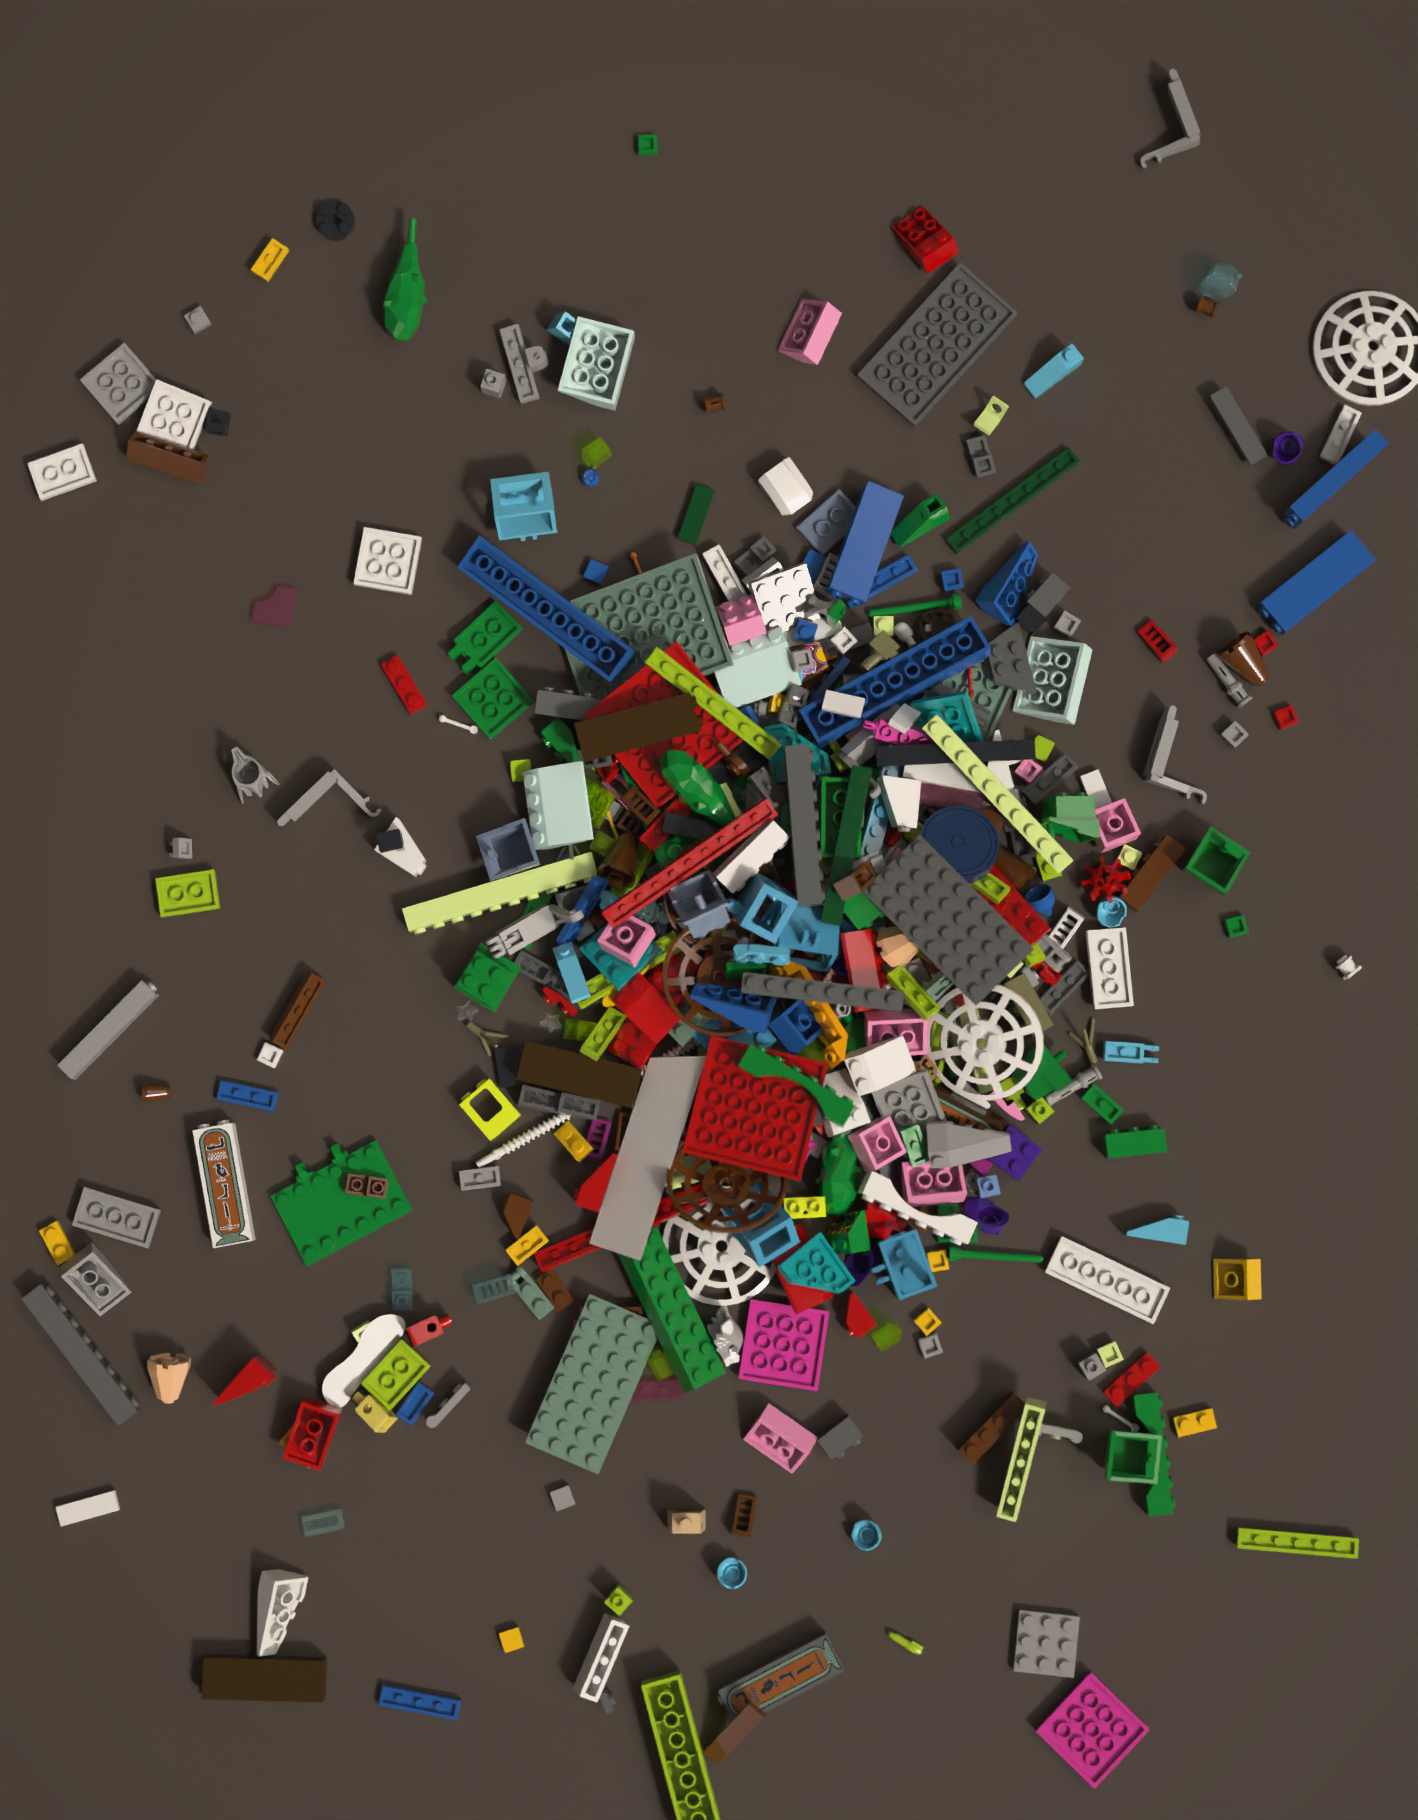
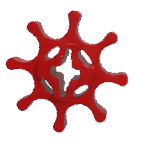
M1100 857L1101 865L1099 868L1091 869L1089 866H1085L1086 874L1090 875L1091 878L1082 880L1081 885L1084 890L1094 888L1090 892L1092 901H1095L1098 895L1105 894L1108 903H1112L1111 894L1113 892L1121 891L1123 894H1127L1126 886L1120 883L1123 880H1130L1131 875L1129 870L1118 872L1122 867L1120 859H1116L1113 865L1107 866L1105 865L1104 858Z

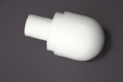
M905 622L896 624L894 632L902 643L906 642L909 648L913 647L916 643L912 638L914 634L911 628Z

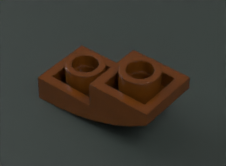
M346 1173L343 1193L385 1199L388 1179Z

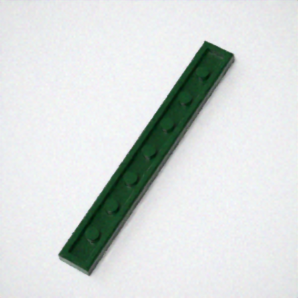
M1068 446L946 537L945 541L956 555L1077 466L1080 460Z
M857 765L851 766L820 920L822 923L841 926L845 901L836 893L833 884L852 870L872 772L871 768Z

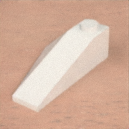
M280 1569L262 1571L258 1588V1656L277 1653L287 1632L285 1628L289 1620L294 1618L296 1614L294 1610L298 1602H302L305 1596L308 1582L306 1575Z

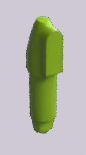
M888 1633L892 1640L910 1652L921 1655L923 1649L921 1645L913 1640H907L898 1633Z

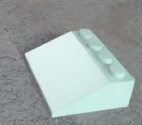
M578 316L558 391L595 406L615 411L635 339L634 331Z
M781 627L766 631L764 635L731 646L728 644L734 665L713 673L722 697L736 708L786 691L791 684L802 685L798 672H794L790 656L791 652Z
M1031 636L1027 656L1037 692L1035 695H1030L1029 692L1018 689L1013 712L1075 725L1092 649L1085 643Z
M583 761L523 772L531 836L535 850H549L594 839Z

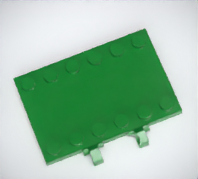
M377 1140L351 1154L347 1150L343 1152L339 1144L331 1146L330 1149L335 1159L331 1160L332 1164L314 1173L313 1171L308 1172L304 1162L299 1163L295 1166L299 1174L296 1177L298 1182L270 1196L307 1267L413 1211ZM346 1173L388 1179L386 1198L343 1193Z

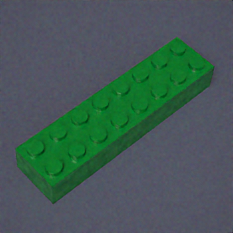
M656 1227L650 1230L641 1261L619 1253L618 1255L683 1392L686 1393L701 1387L726 1372Z

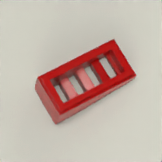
M1152 619L1137 631L1139 636L1162 663L1177 653V646ZM1154 628V631L1152 633H1150L1148 636L1145 635L1149 630ZM1158 634L1159 637L1152 642L1151 639ZM1161 641H1164V643L1161 646H1159L1158 648L1156 647V645H1158Z

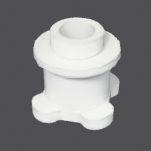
M1344 955L1336 961L1338 965L1335 968H1339L1344 974L1342 977L1344 980L1349 979L1362 968L1361 965L1357 966L1354 963L1351 955L1348 957Z

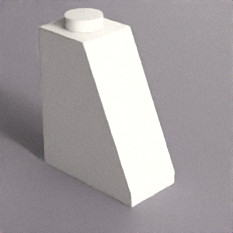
M890 776L878 777L877 783L881 788V796L891 827L898 828L899 832H910L911 829L917 828L921 781Z
M395 817L387 831L395 829L402 831L405 850L381 853L378 845L374 850L416 877L418 874L421 875L426 869V859L401 820Z

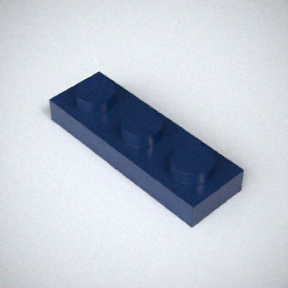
M844 656L842 660L838 658L832 665L834 670L830 675L826 673L819 682L822 685L818 690L814 688L808 695V699H810L808 705L825 696L826 690L833 686L839 676L849 666L851 660Z

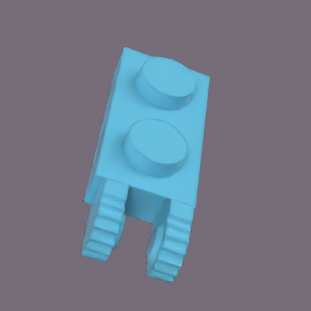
M737 944L733 948V958L736 962L745 963L749 960L755 963L765 962L779 966L789 965V948L755 944Z
M1104 1041L1103 1061L1143 1064V1062L1158 1063L1156 1057L1144 1058V1050L1156 1052L1159 1051V1046Z

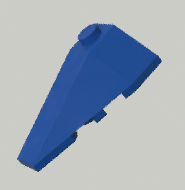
M1026 541L984 585L975 600L984 613L1008 627H1012L1021 611L1022 605L1020 601L1022 595L1026 594L1028 589L1025 585L1028 577L1032 576L1038 553L1030 541Z
M697 983L690 995L691 999L741 1027L765 1034L770 1023L777 998L741 993L740 986H733V989H725L720 985Z

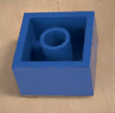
M804 1000L795 1001L768 1025L792 1055L805 1048L823 1032V1029Z

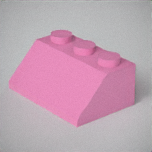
M801 299L778 351L803 363L818 365L842 313L827 301Z
M902 1009V1012L887 1010L864 1011L866 1047L903 1035L910 1055L927 1054V1020L924 1021L914 1009Z
M930 1161L914 1168L910 1166L909 1162L901 1164L903 1198L909 1206L919 1207L964 1202L967 1190L962 1165L931 1169Z
M768 1403L743 1440L793 1474L809 1455L818 1437Z

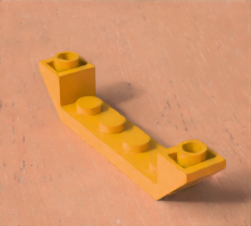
M789 961V965L779 966L772 963L769 966L773 976L813 980L805 966ZM804 1001L831 1042L821 1052L825 1060L833 1068L845 1060L848 1034L828 1003Z

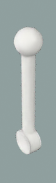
M445 715L439 716L440 722H448L470 730L472 734H476L478 731L476 726L470 727L448 719Z
M1103 1406L1102 1410L1104 1413H1109L1125 1423L1133 1432L1139 1430L1137 1424L1130 1423L1110 1410L1109 1406Z

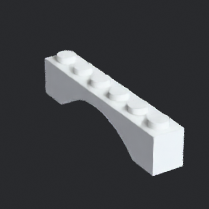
M867 1171L858 1190V1193L863 1195L862 1199L870 1203L876 1201L880 1203V1208L889 1212L893 1209L898 1212L897 1216L905 1220L911 1218L915 1220V1225L924 1229L928 1226L933 1229L932 1233L940 1237L946 1235L950 1237V1242L959 1246L961 1243H969L978 1223L957 1213L946 1216H931L919 1212L909 1206L899 1196L890 1179L874 1171Z

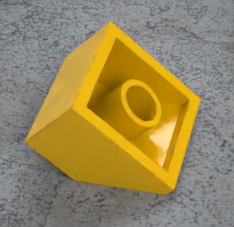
M1213 1259L1214 1299H1262L1261 1259Z

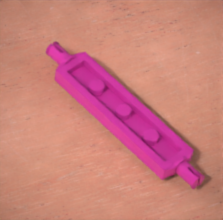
M879 718L876 723L864 720L862 724L863 728L873 730L874 738L895 745L937 744L924 731L911 727L906 734H903L888 724L889 720Z

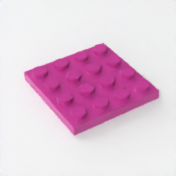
M750 1299L739 1379L818 1391L829 1311L809 1308L795 1315L791 1305Z
M1091 1671L1035 1729L1094 1789L1150 1730Z

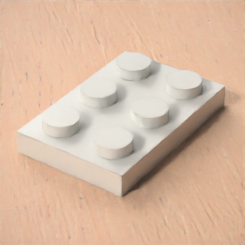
M83 444L27 463L41 501L97 481Z

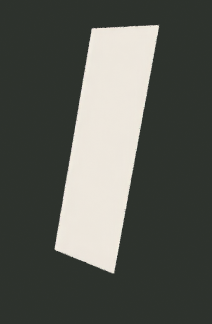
M706 1056L658 1057L649 1059L589 1244L641 1261L666 1184L667 1169L669 1168L670 1170Z

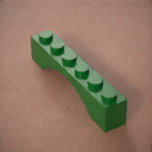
M756 1044L755 1047L753 1045L749 1046L738 1065L739 1068L756 1078L765 1076L780 1077L801 1085L817 1100L827 1120L841 1128L845 1127L855 1110L852 1099L845 1095L841 1098L835 1094L836 1090L828 1085L825 1088L818 1084L819 1080L811 1075L805 1077L800 1074L801 1070L794 1065L788 1067L783 1064L784 1060L775 1054L771 1057L766 1054L767 1050Z
M1156 1391L1132 1393L1133 1414L1142 1422L1149 1434L1162 1435L1157 1484L1149 1483L1143 1494L1146 1515L1151 1517L1173 1514L1172 1508H1175V1499L1170 1494V1488H1173L1172 1477L1168 1476L1167 1468H1170L1169 1456L1165 1454V1448L1168 1447L1167 1437L1166 1435L1163 1436L1162 1428H1165L1164 1416L1160 1415V1408L1163 1407L1161 1395L1158 1396Z

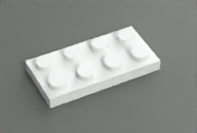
M1126 927L1086 931L1093 1010L1134 1006Z

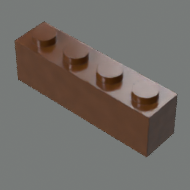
M135 431L128 440L126 460L188 480L191 483L200 484L207 475L209 455Z
M1166 835L1164 838L1161 836L1153 845L1156 847L1152 853L1148 852L1142 859L1144 864L1140 869L1136 867L1131 873L1132 879L1128 885L1126 883L1123 884L1126 886L1127 894L1118 891L1120 893L1118 897L1134 912H1138L1186 850L1169 835Z
M1011 1391L959 1444L957 1450L973 1465L1023 1414L1025 1403Z

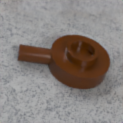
M722 741L715 745L724 755V760L727 763L726 766L733 775L745 779L751 773L744 761L731 752Z

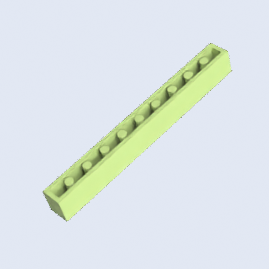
M935 714L922 727L1058 874L1073 861L1072 857L938 714Z
M592 852L576 856L573 860L570 858L402 908L408 931L414 932L416 935L426 932L425 928L433 926L434 929L445 926L444 923L452 921V923L463 921V917L471 915V918L483 914L482 911L490 909V912L502 909L501 906L509 904V906L520 904V900L525 898L528 901L537 899L540 893L546 892L547 895L558 892V888L561 887L570 889L576 887V883L584 881L585 884L589 883L592 877H598L597 867Z

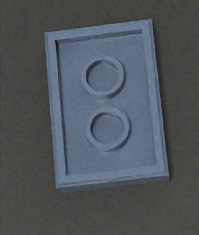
M838 489L803 520L796 529L819 554L824 556L845 537L856 506Z

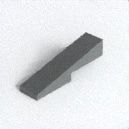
M1227 386L1210 395V405L1230 432V438L1248 464L1251 466L1267 457V453Z
M520 951L514 962L521 967L519 972L571 1000L560 971L526 952Z
M522 1085L518 1107L595 1121L600 1105L599 1100Z

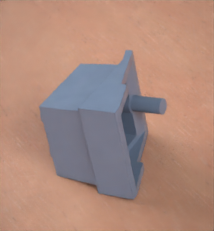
M525 818L476 836L490 881L540 865Z
M709 869L680 882L667 891L674 909L693 938L704 937L708 932L714 929H721L730 922L725 908L729 906Z

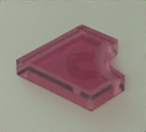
M278 586L276 593L270 599L255 603L252 621L292 628L299 590Z

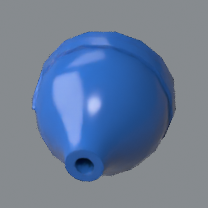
M1049 884L1036 885L1026 892L1024 899L1037 913H1042L1045 916L1052 914L1055 895Z

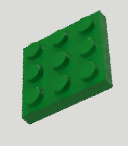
M497 658L493 659L452 695L455 701L490 740L535 703Z

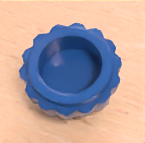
M586 469L581 475V481L586 487H595L600 481L598 472L592 469Z

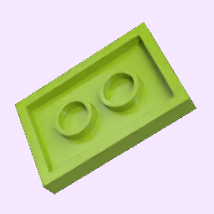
M214 869L155 878L160 916L162 918L221 909Z
M401 1339L363 1380L361 1385L390 1411L431 1365L406 1341Z

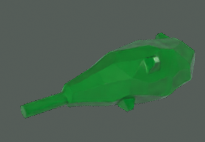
M414 218L409 219L407 244L403 246L396 266L389 277L385 301L383 302V307L385 308V327L389 335L396 341H408L412 338L419 327L423 304L427 303V298L424 295L425 282L418 265L417 245H415L417 219Z
M668 749L660 757L662 776L671 789L680 797L679 801L681 803H685L696 813L710 817L722 827L735 819L726 802L723 789L710 772L703 767L701 762L695 761L682 749Z
M854 1129L831 1136L822 1148L820 1177L816 1178V1183L819 1185L820 1197H825L826 1213L830 1215L844 1214L853 1205L858 1191L860 1173L863 1172V1168L859 1166L858 1156L848 1137L849 1134L854 1132Z

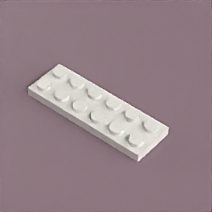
M1062 1236L1044 1271L1152 1324L1155 1323L1170 1290L1169 1287Z

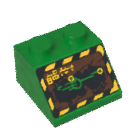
M865 1210L845 1212L836 1217L826 1234V1240L836 1254H851L871 1250Z

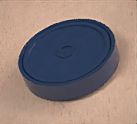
M949 806L940 809L927 819L921 830L920 835L969 884L985 877L995 864L1000 847L998 832L988 817L973 808Z

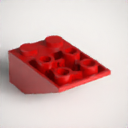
M921 206L892 226L895 234L926 274H929L959 253L955 238L924 206Z

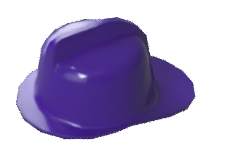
M971 1198L965 1203L964 1209L966 1214L978 1222L977 1227L983 1233L999 1235L1002 1227L1009 1221V1215L1005 1210L984 1198Z
M870 1248L871 1250L851 1253L844 1265L855 1279V1282L850 1286H859L872 1273L871 1268L879 1265L880 1252L878 1250Z

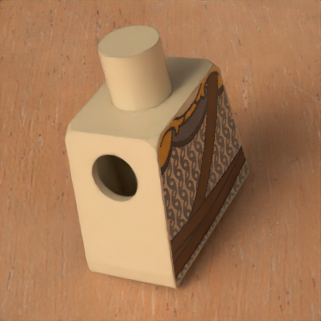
M667 1509V1530L674 1534L702 1533L705 1530V1509Z

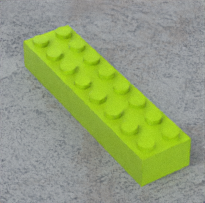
M681 1670L643 1680L641 1687L677 1820H721Z

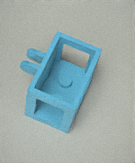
M549 472L490 479L494 518L499 540L520 538L521 541H525V538L532 536L533 540H535L537 535L557 533Z

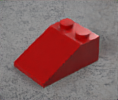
M640 972L611 999L655 1044H658L680 1021L669 1006L665 995Z
M613 1153L581 1186V1189H576L573 1200H576L575 1205L596 1212L600 1211L618 1154Z
M261 1355L253 1357L213 1404L217 1406L259 1389L262 1386H269L276 1378L274 1374L277 1372V1369Z
M304 1396L283 1459L321 1471L342 1409Z

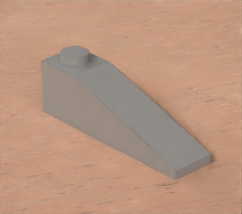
M950 1121L927 1122L928 1155L931 1169L950 1168L1012 1152L1009 1133L991 1129H974L971 1125H965V1127L953 1125L954 1122Z

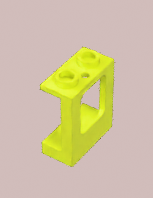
M484 1078L476 1085V1091L472 1094L469 1091L461 1098L462 1103L459 1105L485 1136L492 1141L518 1119L521 1114L491 1079L486 1081ZM483 1089H488L502 1105V1110L488 1122L483 1121L470 1105V1101Z
M825 1197L784 1198V1209L792 1219L826 1217Z

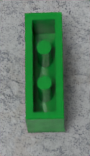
M1159 1125L1147 1126V1130L1139 1131V1127L1127 1128V1132L1120 1133L1119 1129L1107 1130L1108 1134L1103 1135L1105 1158L1167 1152L1165 1128H1159Z

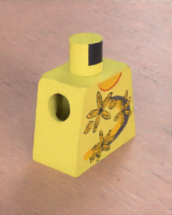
M360 1390L352 1398L359 1405L355 1411L375 1432L385 1433L398 1419L391 1410L389 1411L372 1395L366 1396Z

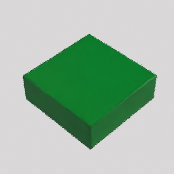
M657 134L638 135V156L658 155Z
M1244 914L1224 919L1228 938L1249 933Z

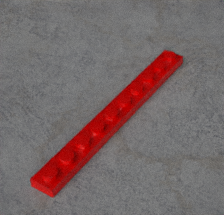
M765 797L610 904L601 913L611 927L615 928L778 815Z
M702 1183L691 1187L692 1194L703 1191ZM685 1190L674 1194L675 1197L686 1195ZM669 1197L660 1200L652 1227L680 1215ZM707 1199L696 1201L700 1207L710 1203ZM690 1203L679 1204L685 1212L694 1209ZM594 1228L535 1252L534 1255L542 1273L600 1249L601 1247L589 1244Z

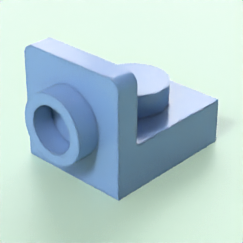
M996 1175L977 1179L979 1198L1001 1194Z

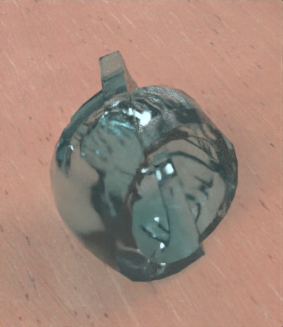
M1215 261L1208 275L1202 280L1198 292L1213 299L1229 298L1235 293L1242 274L1229 263Z

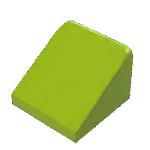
M1037 735L1035 737L1036 758L1046 762L1055 743Z
M530 759L510 761L512 782L524 781L523 772L531 770Z

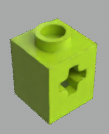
M1043 1097L1037 1101L1034 1100L1024 1109L1036 1124H1041L1055 1112Z
M618 1584L605 1598L604 1603L620 1616L633 1601V1596Z

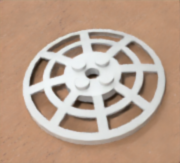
M1362 291L1350 294L1333 304L1318 323L1313 339L1315 366L1328 388L1347 401L1366 406L1391 403L1410 392L1418 383V373L1416 374L1408 367L1413 356L1414 344H1418V336H1412L1408 325L1400 315L1406 309L1418 323V314L1415 310L1398 297L1378 291ZM1368 296L1384 297L1393 300L1399 305L1394 312L1383 307L1370 306ZM1360 298L1362 308L1350 312L1343 319L1333 314L1344 303ZM1372 312L1383 313L1390 317L1385 324L1374 322ZM1364 313L1366 323L1359 328L1348 323L1353 317ZM1328 320L1337 325L1333 335L1332 348L1320 350L1321 334ZM1396 321L1403 328L1406 337H1395L1391 328ZM1342 329L1352 334L1349 345L1339 346V337ZM1370 341L1376 342L1378 349L1371 350L1368 343ZM1408 345L1407 356L1404 362L1395 356L1397 346ZM1350 353L1352 359L1356 362L1351 370L1344 364L1340 354ZM1334 356L1338 367L1346 375L1339 385L1328 374L1322 358ZM1389 362L1399 369L1394 374L1383 378L1382 367L1386 366ZM1362 367L1374 370L1375 379H1366L1358 376L1357 373ZM1403 373L1411 380L1402 390L1392 395L1384 396V384L1396 380ZM1352 380L1362 385L1376 386V398L1361 397L1345 389Z
M1000 984L992 990L1003 994L998 1005L980 1002L975 1006L963 994L965 1005L956 1009L948 1019L937 1012L927 1021V1056L934 1064V1060L945 1058L949 1067L960 1077L955 1086L942 1075L938 1067L936 1075L947 1087L956 1093L976 1100H996L1014 1094L1031 1080L1042 1059L1044 1048L1043 1032L1036 1013L1021 995ZM955 988L947 993L937 1004L942 1007L948 1000L962 992ZM1010 998L1025 1011L1032 1023L1031 1025L1020 1028L1015 1018L1005 1010ZM975 1008H986L994 1012L989 1020L978 1019ZM967 1011L970 1022L962 1029L954 1024L953 1021L958 1015ZM1001 1015L1009 1021L1014 1030L1006 1033L1003 1032L997 1024ZM935 1020L944 1026L941 1033L942 1050L931 1052L930 1032L932 1023ZM948 1030L958 1035V1046L947 1049ZM1035 1032L1036 1052L1034 1061L1030 1064L1021 1060L1024 1049L1023 1036ZM978 1038L986 1040V1048H980L977 1045ZM1017 1038V1052L1014 1057L1005 1052L1006 1041ZM961 1054L967 1062L963 1071L954 1064L950 1056ZM1000 1059L1011 1064L1006 1071L996 1075L993 1065ZM974 1066L985 1067L988 1078L972 1077L970 1074ZM1016 1067L1028 1072L1017 1085L1003 1092L999 1081L1008 1077ZM967 1081L976 1084H991L995 1094L977 1095L966 1092L963 1088Z
M748 1199L740 1205L743 1211L746 1212L751 1201L755 1204L758 1201ZM708 1203L706 1204L707 1207L703 1209L710 1212L713 1204ZM696 1212L692 1218L698 1220L703 1215ZM678 1216L668 1220L663 1234V1241L667 1250L669 1234L673 1223L683 1228L680 1240L681 1253L672 1255L671 1258L674 1263L683 1261L688 1272L698 1280L693 1290L685 1286L689 1296L693 1299L711 1305L727 1306L738 1304L758 1294L773 1277L776 1271L774 1264L772 1263L771 1268L764 1265L759 1268L752 1258L744 1254V1248L731 1233L702 1231L689 1221L687 1222ZM714 1220L712 1226L728 1228L726 1222ZM690 1232L699 1238L698 1249L686 1252V1240ZM720 1240L726 1241L728 1245L724 1252L716 1249V1243ZM701 1257L706 1264L701 1275L692 1267L689 1259ZM740 1261L750 1266V1269L744 1275L735 1279L732 1270L734 1266ZM713 1269L724 1270L727 1282H716L708 1278ZM755 1270L766 1275L764 1280L755 1289L745 1295H739L737 1285L747 1280ZM704 1285L715 1288L729 1287L732 1299L715 1300L699 1294Z

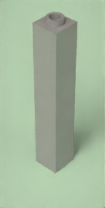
M141 980L57 1066L70 1079L76 1080L159 996L156 992L158 988L151 981Z

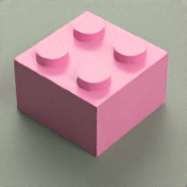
M752 594L715 606L729 646L766 634L762 614Z
M1125 798L1095 810L1096 819H1099L1100 838L1094 840L1100 853L1134 841L1141 834Z
M631 916L615 928L608 924L598 939V943L601 949L635 967L656 934L652 926Z
M890 1116L878 1117L848 1135L864 1171L877 1170L907 1152Z

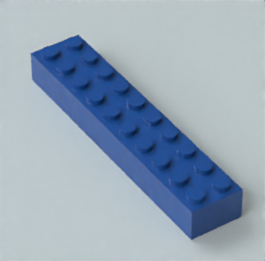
M480 535L457 566L458 569L609 682L615 684L638 653L630 645Z
M970 616L834 690V692L865 698L861 719L823 711L822 705L825 696L799 710L800 717L817 747L821 749L848 734L859 725H862L864 720H874L884 711L887 712L892 706L907 702L991 656V647L973 617Z

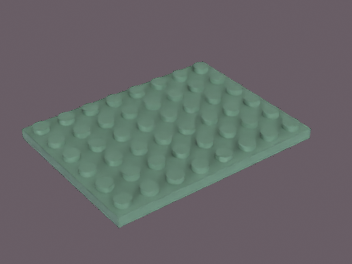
M696 553L570 601L638 651L614 684L565 649L580 696L582 692L594 694L593 698L600 699L601 695H610L647 665L645 661L656 646L665 651L676 641L704 676L734 665Z

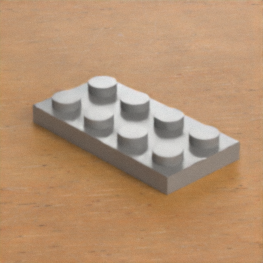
M84 1187L72 1226L149 1248L161 1210Z

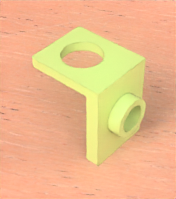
M992 396L985 410L973 425L987 435H990L1003 418L1009 406L995 396ZM992 404H998L1002 411H995Z

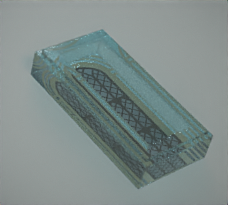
M342 1508L301 1517L305 1537L345 1529Z

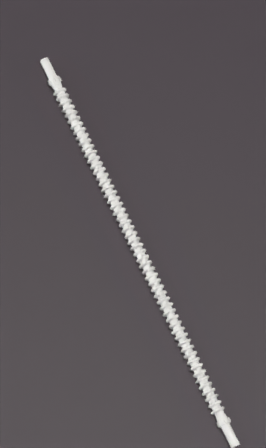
M693 1037L684 1047L678 1044L677 1048L673 1047L672 1051L668 1050V1053H663L662 1057H680V1054L685 1055L684 1052H690L691 1048L694 1050L695 1046L700 1045ZM648 1064L644 1065L642 1069L641 1077L643 1078ZM553 1115L552 1119L548 1118V1121H543L542 1125L538 1124V1127L533 1126V1130L528 1129L527 1133L523 1132L522 1136L518 1135L517 1139L513 1138V1141H508V1144L503 1143L501 1148L492 1150V1153L476 1161L478 1168L485 1166L495 1159H500L506 1153L510 1154L509 1151H515L516 1147L519 1149L520 1145H525V1142L530 1143V1139L535 1140V1136L540 1137L541 1133L545 1134L546 1130L549 1132L550 1128H555V1125L560 1126V1122L565 1123V1119L570 1120L571 1116Z

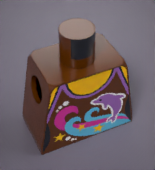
M817 641L789 647L790 652L809 648L811 650L814 668L798 671L802 684L830 669L827 660L838 657L835 646L823 649L821 642Z

